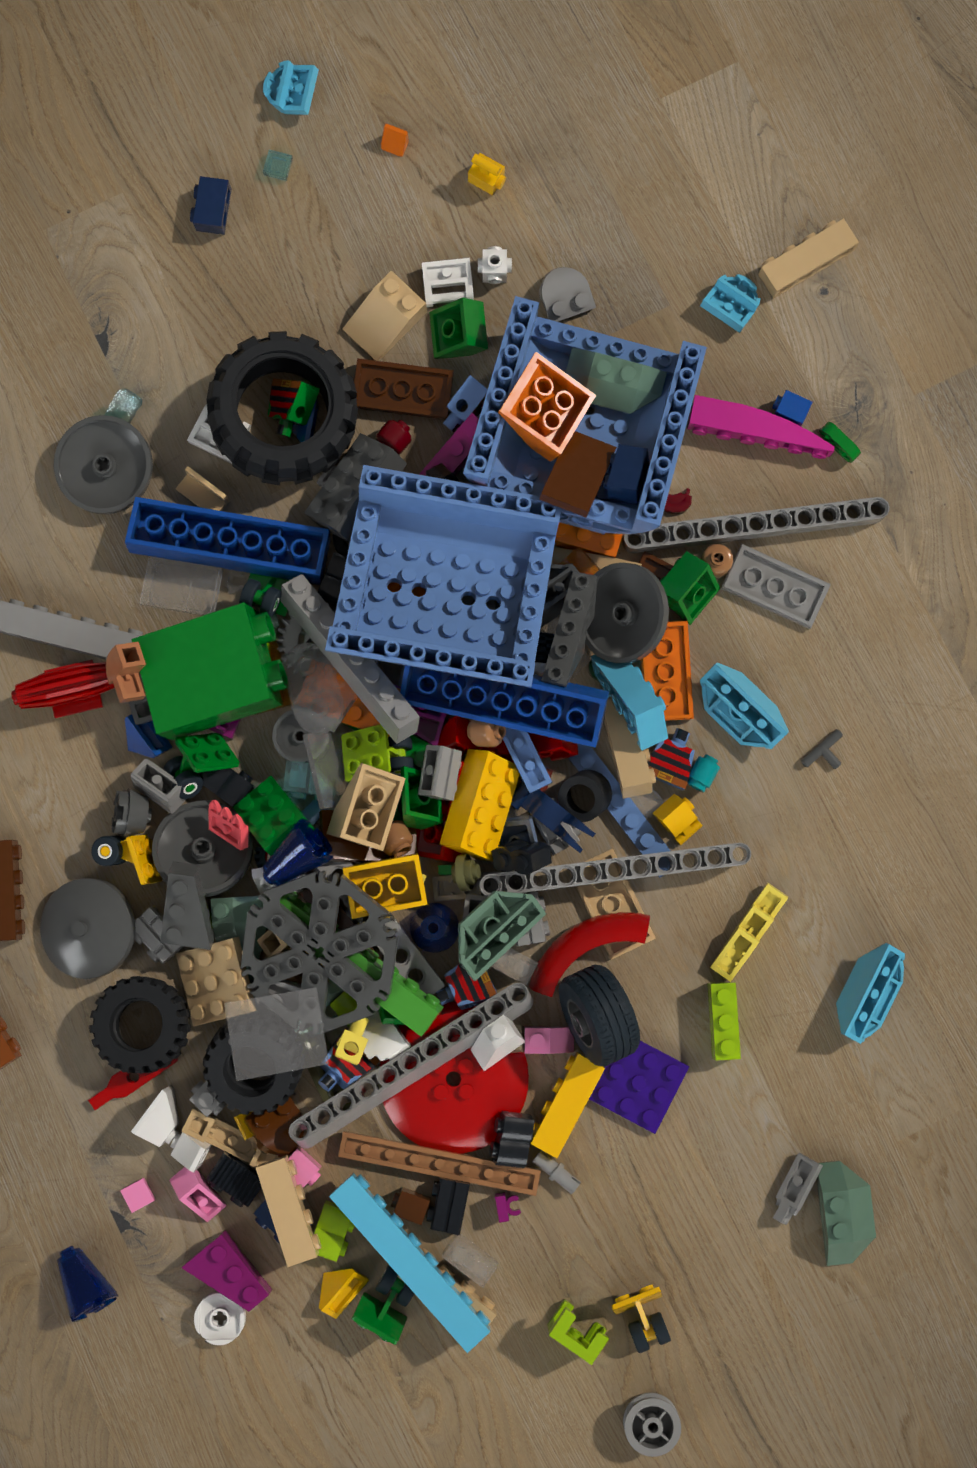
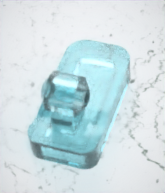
M126 388L118 390L104 415L114 416L131 423L136 411L142 405V399Z

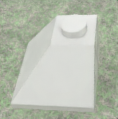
M171 1085L161 1090L131 1131L133 1134L158 1147L162 1146L165 1142L170 1144L178 1133L175 1130L179 1124L175 1089Z

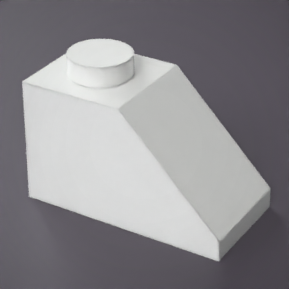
M503 1014L482 1030L471 1051L481 1068L486 1071L525 1043V1040L513 1021Z
M183 1132L181 1135L177 1133L170 1146L173 1148L171 1156L194 1173L201 1167L212 1145L205 1141L203 1143Z

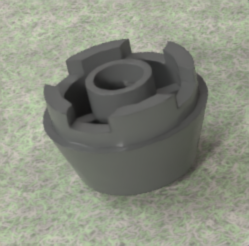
M129 788L117 791L113 804L115 808L114 818L112 817L111 821L112 833H117L122 838L144 833L146 824L151 821L152 809L149 808L148 797Z

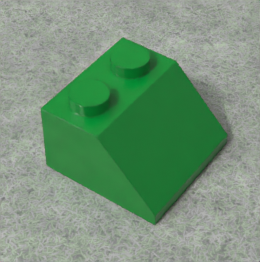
M460 298L429 312L434 359L472 356L488 349L483 302Z
M688 551L676 560L674 567L660 580L666 592L668 606L684 621H688L689 625L693 623L721 589L710 565Z
M403 766L401 767V777L406 778L402 789L404 824L407 827L423 830L443 823L442 800L418 795L422 771Z

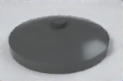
M108 415L88 417L71 426L60 439L54 456V474L60 490L73 504L83 510L96 514H113L132 506L135 497H142L147 490L153 472L151 450L143 435L125 420Z
M632 563L610 564L594 574L598 576L595 614L586 631L585 644L595 655L603 660L613 663H631L649 655L660 643L668 623V599L661 582L648 569Z
M203 800L184 804L173 814L169 813L162 820L153 838L152 856L157 872L166 884L173 861L199 865L205 897H209L229 890L243 878L252 860L253 841L249 830V847L240 851L209 830L208 808L211 801ZM220 803L222 808L227 807L230 809L233 815L237 814V812L231 807Z
M95 878L76 879L58 888L47 901L40 923L42 945L50 961L63 973L80 979L98 978L116 970L129 955L134 943L136 930L133 910L124 894L109 882Z

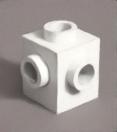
M497 246L483 249V258H478V273H483V283H507V273H512V258H507V249Z

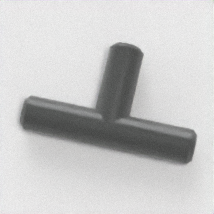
M838 729L834 730L801 760V763L805 767H809L822 755L833 769H837L841 762L829 748L843 737L841 731Z

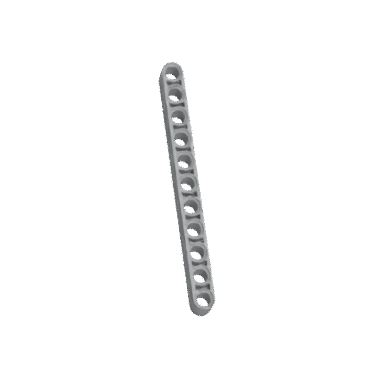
M873 497L663 523L658 528L648 532L625 534L622 544L629 553H642L644 551L650 552L876 524L888 515L890 506L884 498ZM871 506H878L881 509V515L873 514ZM847 509H854L857 512V518H850L847 515ZM822 512H830L833 515V521H826L822 516ZM798 515H806L809 518V524L800 523ZM774 518H782L785 521V527H777L774 524ZM752 520L758 521L761 525V530H753L749 522ZM728 523L734 524L737 532L734 534L727 532L725 525ZM704 526L710 527L713 535L709 537L704 536L701 533V528ZM680 529L686 530L689 538L685 540L680 539L676 531ZM660 532L664 535L665 540L661 543L655 542L652 534ZM636 535L640 538L641 543L636 546L631 545L628 542V537Z
M732 843L549 866L530 874H520L516 871L493 873L481 878L479 890L487 897L491 894L486 892L483 887L484 881L488 878H492L497 882L496 891L526 893L740 866L750 860L751 850L744 843ZM736 847L740 848L744 853L741 861H736L733 858L732 852ZM711 850L716 851L719 855V861L716 864H711L708 861V854ZM687 853L691 854L695 859V863L691 868L686 867L683 863V857ZM661 857H666L670 861V867L666 871L661 870L658 866V861ZM636 860H641L645 863V871L642 874L634 871L633 864ZM611 863H617L620 866L621 873L619 876L613 877L609 874L608 867ZM592 866L596 870V876L593 880H588L584 877L583 871L585 867ZM562 869H567L571 872L572 877L568 883H563L559 880L558 875ZM537 872H542L547 877V882L542 887L534 883L533 878ZM513 875L519 876L522 880V885L517 890L512 889L508 884L509 878Z
M514 983L296 1119L289 1127V1136L304 1149L318 1144L472 1047L482 1030L503 1014L513 1021L526 1013L533 1005V998L528 988L522 983ZM518 995H525L521 1001H515ZM503 1008L500 1014L493 1015L496 1009ZM482 1021L478 1028H472L475 1022ZM460 1035L457 1041L450 1042L453 1036ZM439 1048L435 1055L429 1056L432 1049ZM417 1062L413 1069H407L410 1063ZM395 1075L392 1082L386 1083L389 1076ZM373 1089L370 1096L364 1097L367 1090ZM351 1102L350 1108L343 1111L344 1105ZM330 1116L327 1123L321 1124L324 1117ZM307 1129V1134L303 1138H299L300 1133Z

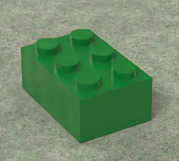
M271 775L233 807L237 814L242 817L244 823L262 848L279 865L318 833L288 793Z

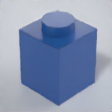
M786 390L783 396H777L772 409L776 410L774 415L802 426L813 402Z

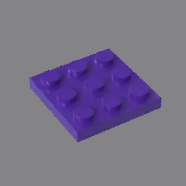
M640 1040L635 1053L608 1066H604L605 1070L589 1099L656 1134L690 1066Z

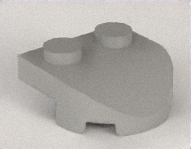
M559 267L545 275L539 288V296L549 320L558 322L596 308L588 281L579 271L572 268Z

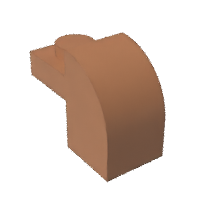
M139 642L115 645L107 656V680L109 684H114L120 703L143 700L146 697L139 675L146 662Z

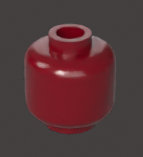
M388 420L377 432L376 441L391 447L400 455L412 441L409 433L410 427L402 420H398V422Z

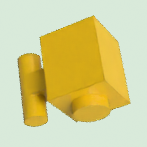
M475 153L471 160L473 164L468 171V182L493 196L496 189L500 190L506 181L505 166L482 153Z
M675 793L653 812V815L675 837V841L680 846L703 826L692 811L695 808L694 805L686 797L681 799Z

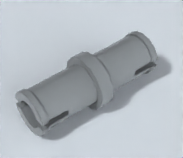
M542 1150L532 1161V1163H535L549 1175L551 1181L555 1180L569 1194H572L581 1183L580 1180H577L564 1169L565 1165L562 1163L558 1164Z

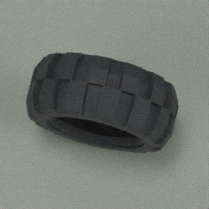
M287 331L268 332V337L258 340L255 336H252L237 344L238 349L233 354H226L215 368L216 374L213 381L209 382L206 399L208 424L220 453L226 455L232 462V467L247 477L250 475L262 479V483L280 486V482L294 481V484L297 485L313 480V476L320 472H328L339 462L340 456L345 449L349 448L355 433L358 414L357 391L352 376L348 375L344 369V362L333 350L326 351L321 348L318 340L301 334L300 338L287 336ZM277 372L296 374L307 379L315 387L320 388L319 392L325 401L327 416L321 428L308 440L292 446H275L257 439L243 425L238 414L240 399L251 383L267 374Z

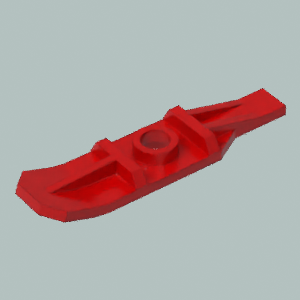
M178 1058L173 1059L170 1065L160 1068L158 1071L139 1073V1078L136 1081L130 1079V1073L120 1070L111 1077L104 1090L88 1101L94 1110H97L113 1098L127 1097L175 1064Z

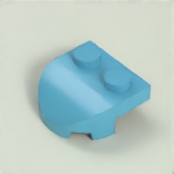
M289 60L280 62V67L273 73L268 72L264 80V95L270 104L281 113L308 115L319 69L315 65H293Z
M739 274L735 277L723 275L717 280L715 286L703 299L700 306L740 333L752 318L760 304L761 298H758L756 293L757 286L747 277Z

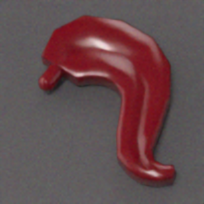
M687 488L685 493L674 495L668 493L664 512L671 514L684 513L692 503V496L689 495L690 489Z

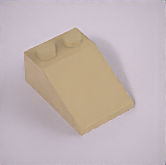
M390 271L373 288L342 330L373 360L380 361L427 313V305L394 272Z
M360 763L333 811L327 834L383 851L406 778Z

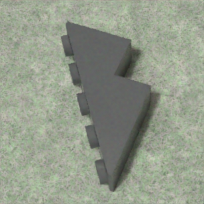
M573 571L541 682L566 687L585 652L586 631L595 614L598 576Z

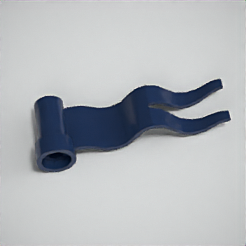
M521 778V784L514 792L511 805L517 810L520 807L524 808L557 836L581 853L583 849L561 825V822L571 825L591 837L596 833L540 789L530 794Z

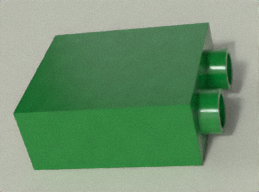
M244 602L131 639L132 642H139L146 662L140 674L155 732L159 736L175 740L177 737L188 736L283 705L280 690L288 688L289 682L281 660L271 661L267 643L276 640L273 623L267 612L259 614L258 611Z

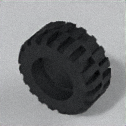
M132 976L129 979L116 981V985L109 986L104 990L105 995L103 997H98L95 1002L98 1006L96 1010L91 1011L90 1018H93V1025H89V1032L94 1034V1039L91 1041L94 1047H98L100 1051L98 1055L102 1060H107L109 1062L108 1065L126 1073H151L158 1071L160 1068L167 1067L173 1059H177L181 1055L180 1050L183 1046L187 1045L189 1040L186 1037L187 1033L191 1032V1024H188V1018L191 1016L190 1011L184 1005L186 1001L183 996L178 995V990L173 986H169L166 982L151 977ZM137 1001L152 1003L158 1008L162 1017V1031L158 1040L152 1046L144 1049H135L128 1046L123 1041L119 1030V1022L123 1011L128 1005Z
M252 1012L250 1017L247 1014L238 1015L236 1019L230 1018L223 1027L218 1029L206 1049V1054L203 1058V1066L205 1067L203 1076L205 1080H209L207 1087L211 1093L215 1091L217 1094L215 1099L219 1103L224 1101L228 1104L227 1108L232 1111L236 1108L241 1110L240 1114L248 1115L250 1111L254 1112V1115H263L265 1109L269 1113L277 1110L279 1105L283 1106L288 1101L302 1076V1067L305 1060L304 1055L301 1054L303 1050L301 1041H295L297 1034L294 1030L288 1031L285 1028L287 1023L282 1020L280 1022L273 1020V1015L267 1014L266 1017H261L260 1012ZM241 1047H255L264 1051L275 1065V1076L265 1080H255L246 1077L235 1066L232 1057L233 1051Z

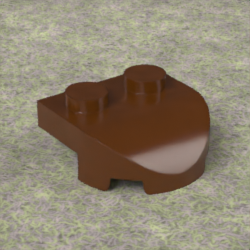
M291 1097L283 1106L279 1105L277 1110L269 1113L265 1109L263 1115H254L253 1112L244 1117V1123L257 1141L256 1146L263 1153L282 1157L292 1154L299 1147L289 1136V1127L302 1114ZM304 1130L300 1133L299 1138H303Z

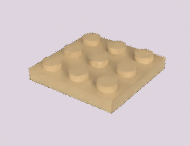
M239 937L213 943L211 950L194 948L176 953L193 1027L257 1011L253 994L250 993L252 989L247 988V985L250 983L248 974L242 976V973L247 968L243 967L240 969L242 948Z

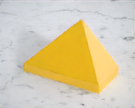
M354 1269L323 1273L319 1309L337 1319L369 1279Z

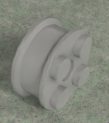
M653 1392L643 1393L632 1399L625 1409L623 1427L626 1438L633 1449L642 1455L656 1457L668 1453L675 1447L681 1434V1421L674 1404L667 1397ZM650 1423H656L653 1427L648 1426Z

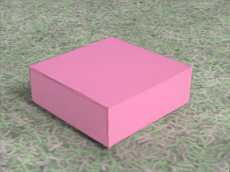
M145 1178L120 1190L131 1213L156 1200Z

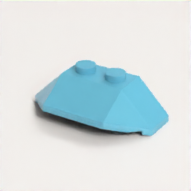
M717 662L700 679L705 711L740 745L772 749L789 733L778 707L742 672Z
M885 943L858 958L836 1002L841 1034L861 1044L865 1041V1038L881 1028L903 984V960H905V953Z

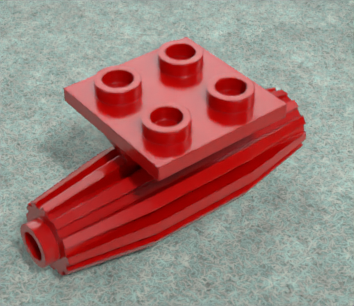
M91 659L44 670L45 673L16 684L15 690L11 691L14 704L19 705L21 709L52 707L54 718L56 719L103 708L101 693L115 687L114 684L108 683L106 662L94 663Z

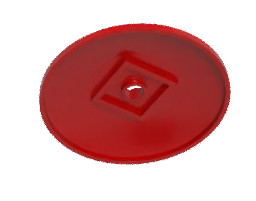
M449 1002L443 1005L444 1008L422 1037L406 1025H400L399 1029L413 1047L475 1007L461 1010L456 1002ZM482 1021L475 1022L472 1028H478ZM460 1035L453 1036L450 1042L457 1041ZM472 1047L387 1099L383 1102L389 1118L399 1131L419 1146L459 1154L482 1149L490 1145L491 1142H495L497 1133L494 1132V1123L496 1117H500L501 1111L521 1113L527 1097L529 1083L528 1064L525 1053H509L484 1071L473 1055ZM439 1048L432 1049L429 1056L435 1055ZM390 1059L381 1061L380 1067L389 1062ZM417 1062L410 1063L407 1069H413ZM452 1071L459 1073L461 1076V1081L456 1086L449 1085L446 1080L447 1074ZM395 1075L389 1076L386 1083L392 1082Z

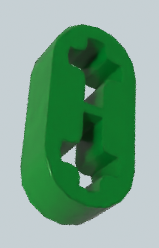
M827 422L819 430L822 438L835 447L834 450L846 461L852 463L861 454L857 445L832 422Z

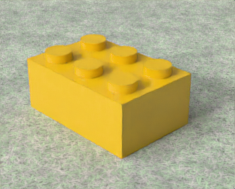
M418 853L343 867V873L349 880L389 912L428 905ZM348 896L352 919L369 916L365 908Z

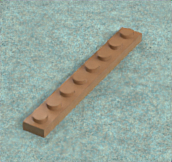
M343 1131L338 1157L533 1196L537 1195L541 1169L495 1165L494 1161L490 1159L349 1131Z

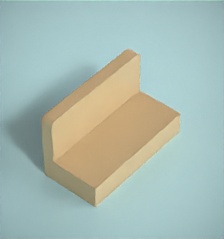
M187 466L185 469L187 475L177 486L176 491L197 507L223 511L230 502L227 495Z

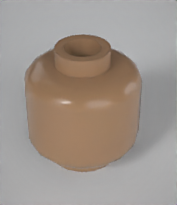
M712 544L707 547L700 558L710 565L715 578L726 575L733 564V555L730 549L721 544Z
M471 720L467 727V735L477 747H496L502 742L506 734V727L477 720Z
M392 821L383 850L387 856L400 857L408 853L412 848L413 836L403 821Z

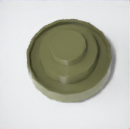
M469 854L457 855L451 869L453 882L458 885L460 891H471L474 884L477 883V879L481 877L480 866L471 859Z

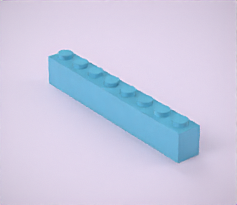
M353 1173L329 1197L468 1353L490 1333V1326L488 1324L491 1321L483 1311L480 1310L477 1313L471 1306L473 1303L472 1299L465 1291L460 1293L454 1287L456 1281L447 1271L442 1273L437 1267L439 1262L430 1252L427 1254L423 1252L419 1247L422 1244L412 1232L408 1235L402 1228L404 1223L395 1213L391 1215L385 1209L387 1203L379 1194L374 1196L369 1191L370 1184L361 1174L357 1177Z

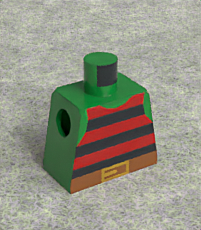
M273 378L268 417L279 421L276 431L277 435L290 438L293 424L305 426L308 423L320 388L301 381Z

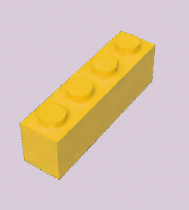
M578 1052L575 1057L571 1055L566 1062L564 1069L568 1071L563 1079L559 1077L552 1089L555 1095L552 1101L546 1100L540 1112L544 1115L540 1123H534L530 1144L555 1158H558L605 1070L604 1066L593 1064L587 1057Z

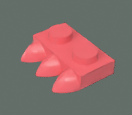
M212 800L208 808L209 830L240 851L248 848L249 829L244 824L242 817L238 814L233 815L229 808H222L217 800Z

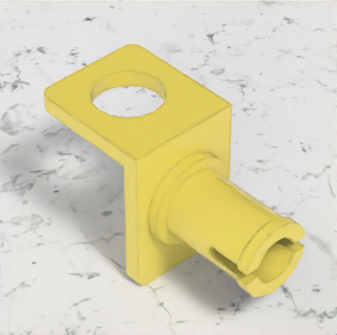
M367 1017L352 1022L349 1030L345 1029L336 1043L338 1046L335 1052L336 1057L354 1065L359 1064L368 1042L367 1038L362 1037L369 1022ZM344 1049L349 1050L355 1053L356 1055L350 1056L345 1053Z

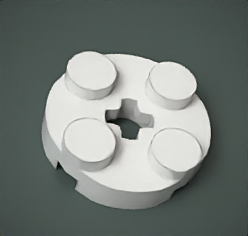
M218 1291L203 1298L194 1315L196 1331L206 1339L205 1341L213 1345H225L232 1342L239 1336L246 1322L245 1309ZM218 1311L223 1312V1315L227 1316L222 1325L218 1324V1320L213 1319V1316H216Z

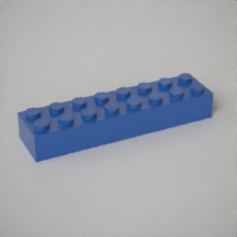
M135 497L125 538V544L129 553L288 580L303 574L309 583L321 585L324 577L331 542L330 530L325 528Z
M407 665L404 668L400 690L402 696L411 706L595 748L600 737L609 691L568 682L566 687L541 682L542 676L535 674L533 675L532 687Z

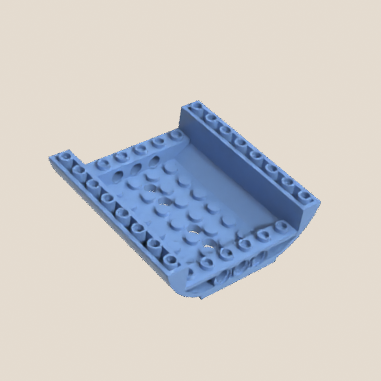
M515 296L463 474L471 484L536 496L541 495L557 458L550 462L531 449L498 413L535 352L565 373L572 347L643 364L667 372L659 398L631 414L591 404L590 407L593 408L594 413L591 415L585 414L575 430L617 448L619 444L648 448L649 466L638 504L608 499L603 479L587 518L561 508L559 522L601 534H637L658 528L661 524L707 347L683 341L679 354L538 317L539 302ZM610 465L608 467L606 474H610L611 472Z
M363 465L359 484V502L333 627L330 626L325 651L532 687L535 658L561 508L539 500L540 496ZM392 582H396L401 586V589L398 592H391L387 586ZM415 587H422L426 593L418 597L412 593V590ZM469 595L475 599V603L465 605L461 599ZM489 600H496L500 607L496 610H491L486 606V603Z

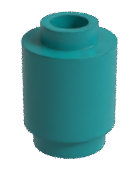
M707 754L704 757L698 756L690 771L688 785L704 793L706 788H710L720 769L717 765L718 760Z

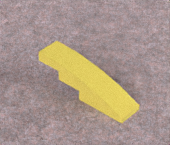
M767 882L710 968L731 982L759 944L760 939L774 921V917L785 904L788 896Z

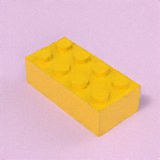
M468 749L457 784L454 801H452L440 840L441 845L461 854H469L473 859L493 862L492 850L499 846L520 775L514 763L490 751Z

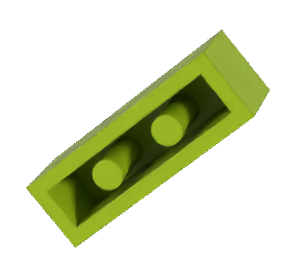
M707 983L712 1059L716 1061L741 1059L736 983Z

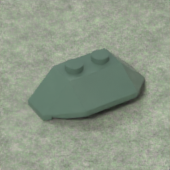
M573 347L566 373L596 395L591 404L629 414L661 396L667 372L650 366Z
M493 891L458 924L459 963L471 979L476 981L546 915V912L532 894Z
M841 1161L821 1162L819 1164L823 1165L816 1180L826 1265L850 1264L876 1238L871 1188L867 1182Z

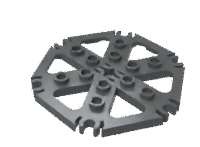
M324 870L320 872L318 879V871L265 890L262 892L264 894L259 895L258 899L263 902V908L253 904L250 907L251 910L247 912L240 968L251 966L242 973V976L250 974L254 977V982L249 983L247 988H254L257 985L259 987L252 990L251 994L295 1030L298 1028L299 1020L301 1021L299 1030L302 1032L306 1028V1023H311L313 1025V1034L319 1031L320 1024V1034L374 1015L375 1011L380 1009L381 1006L375 1002V998L379 997L386 1001L389 997L388 995L391 994L399 936L388 938L397 932V928L388 930L385 927V923L393 919L392 916L380 918V916L388 914V910L345 875H341L340 884H338L339 873L333 874L332 882L327 881L325 878L326 871ZM302 888H308L312 891L313 898L309 926L280 903L283 895ZM348 895L368 911L369 918L364 922L336 932L340 896ZM259 926L267 927L292 949L258 960L254 956L257 928ZM373 946L381 947L384 950L381 978L379 980L373 979L347 956ZM314 947L316 949L322 947L324 949L323 955L325 956V958L323 956L317 958L315 956L316 951L314 950ZM303 973L298 1009L295 1011L288 1010L270 995L269 987L274 983ZM329 979L356 1000L357 1008L354 1011L335 1018L326 1016Z

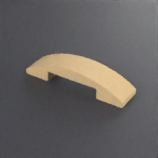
M195 1108L192 1109L181 1131L203 1143L205 1141L250 1163L249 1165L254 1168L259 1164L279 1158L278 1155L265 1154L260 1151L256 1146L257 1141L254 1136L244 1140L238 1127L212 1115L206 1117L200 1110Z

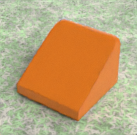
M385 124L381 149L402 157L409 143L408 132Z

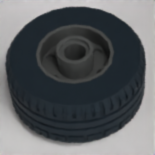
M594 964L565 977L559 986L561 1008L570 1032L587 1059L595 1065L608 1066L635 1053L640 1044V1030L637 1018L628 996L613 973L602 965Z

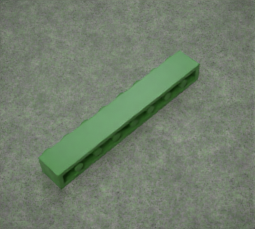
M295 891L283 895L280 903L309 926L312 904L304 903L298 899V894ZM338 924L336 926V932L340 931V929L338 928ZM314 947L316 951L315 956L317 958L320 956L325 958L323 955L324 949L322 947L318 949ZM368 948L347 956L373 979L379 980L381 978L383 961L378 958L379 955L374 950ZM395 967L391 994L388 995L389 997L386 1001L376 997L375 1002L422 1037L444 1007L440 1005L437 997L430 993H424L419 989L418 983L410 978H404Z

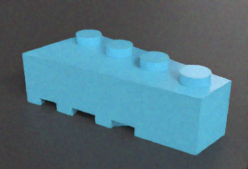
M597 655L591 656L596 678L603 689L609 691L608 697H612L619 715L623 714L630 733H637V744L641 751L668 739L664 710H666L664 700L661 696L657 697L649 681L645 682L639 667H634L632 662L613 663L603 660Z

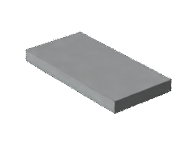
M741 544L721 589L811 629L831 584Z

